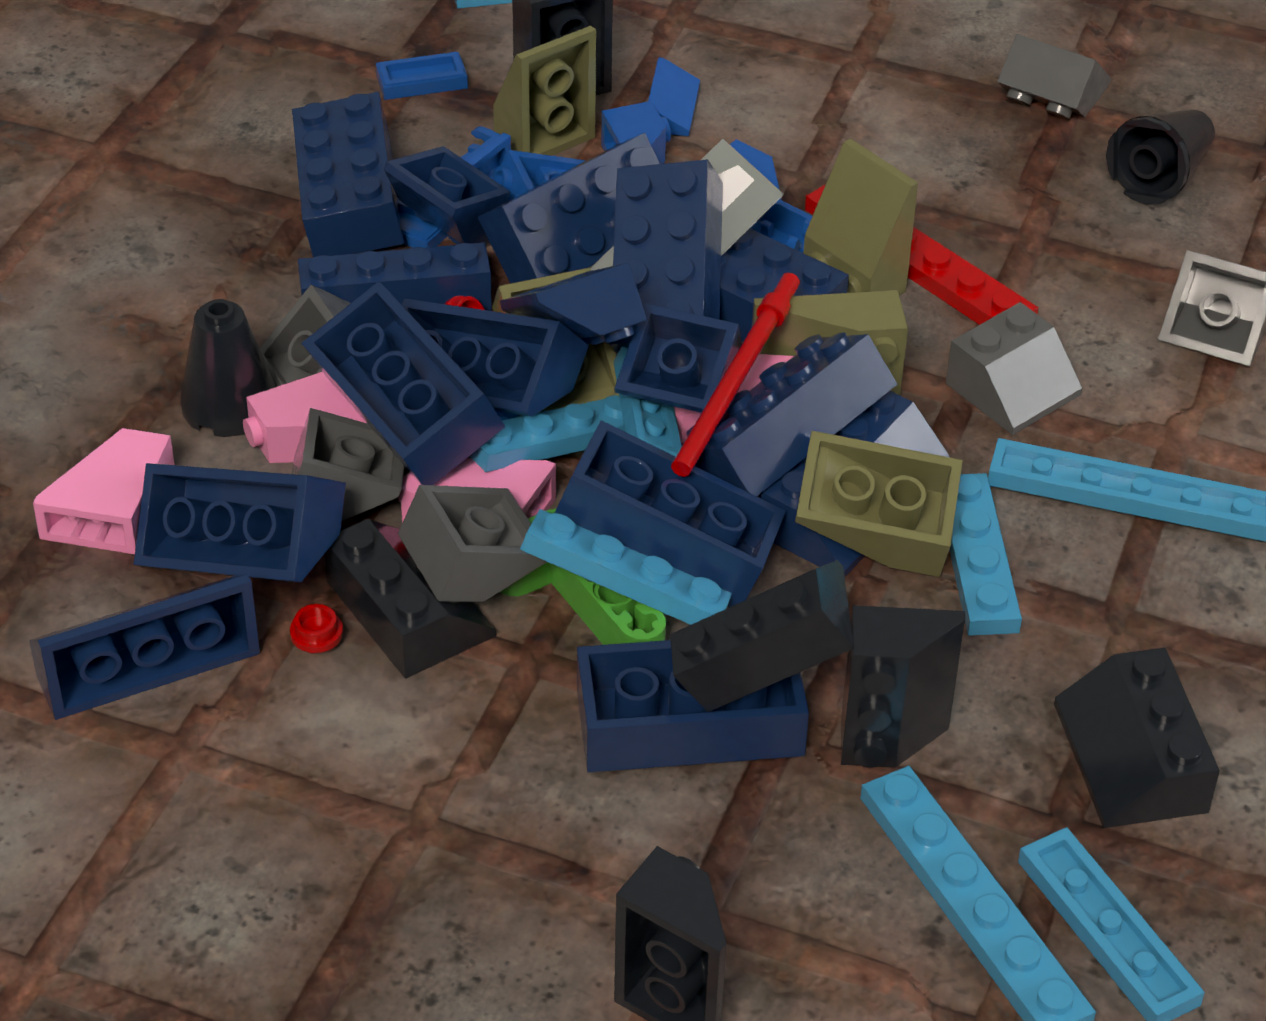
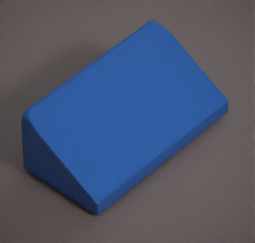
M658 57L648 101H652L661 117L665 116L667 118L671 135L689 136L700 87V79L670 61Z

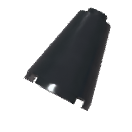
M1194 109L1139 116L1126 121L1112 134L1108 141L1106 160L1110 176L1113 181L1118 179L1126 189L1123 192L1125 195L1143 204H1160L1174 197L1183 189L1215 138L1213 122L1205 113Z
M215 299L202 305L194 316L180 396L182 414L190 426L200 431V425L213 429L214 436L231 437L245 435L243 419L248 418L246 397L275 388L276 385L243 309L234 302Z

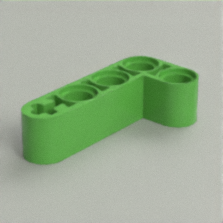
M556 508L547 510L546 512L554 513ZM536 515L531 518H528L531 524ZM546 562L500 591V593L508 596H522L552 583L603 645L665 640L666 618L662 612L549 562Z

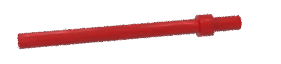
M784 273L774 291L766 294L756 311L757 320L671 464L672 471L678 476L686 477L691 473L774 328L781 326L791 310L790 300L800 285V280L795 274Z

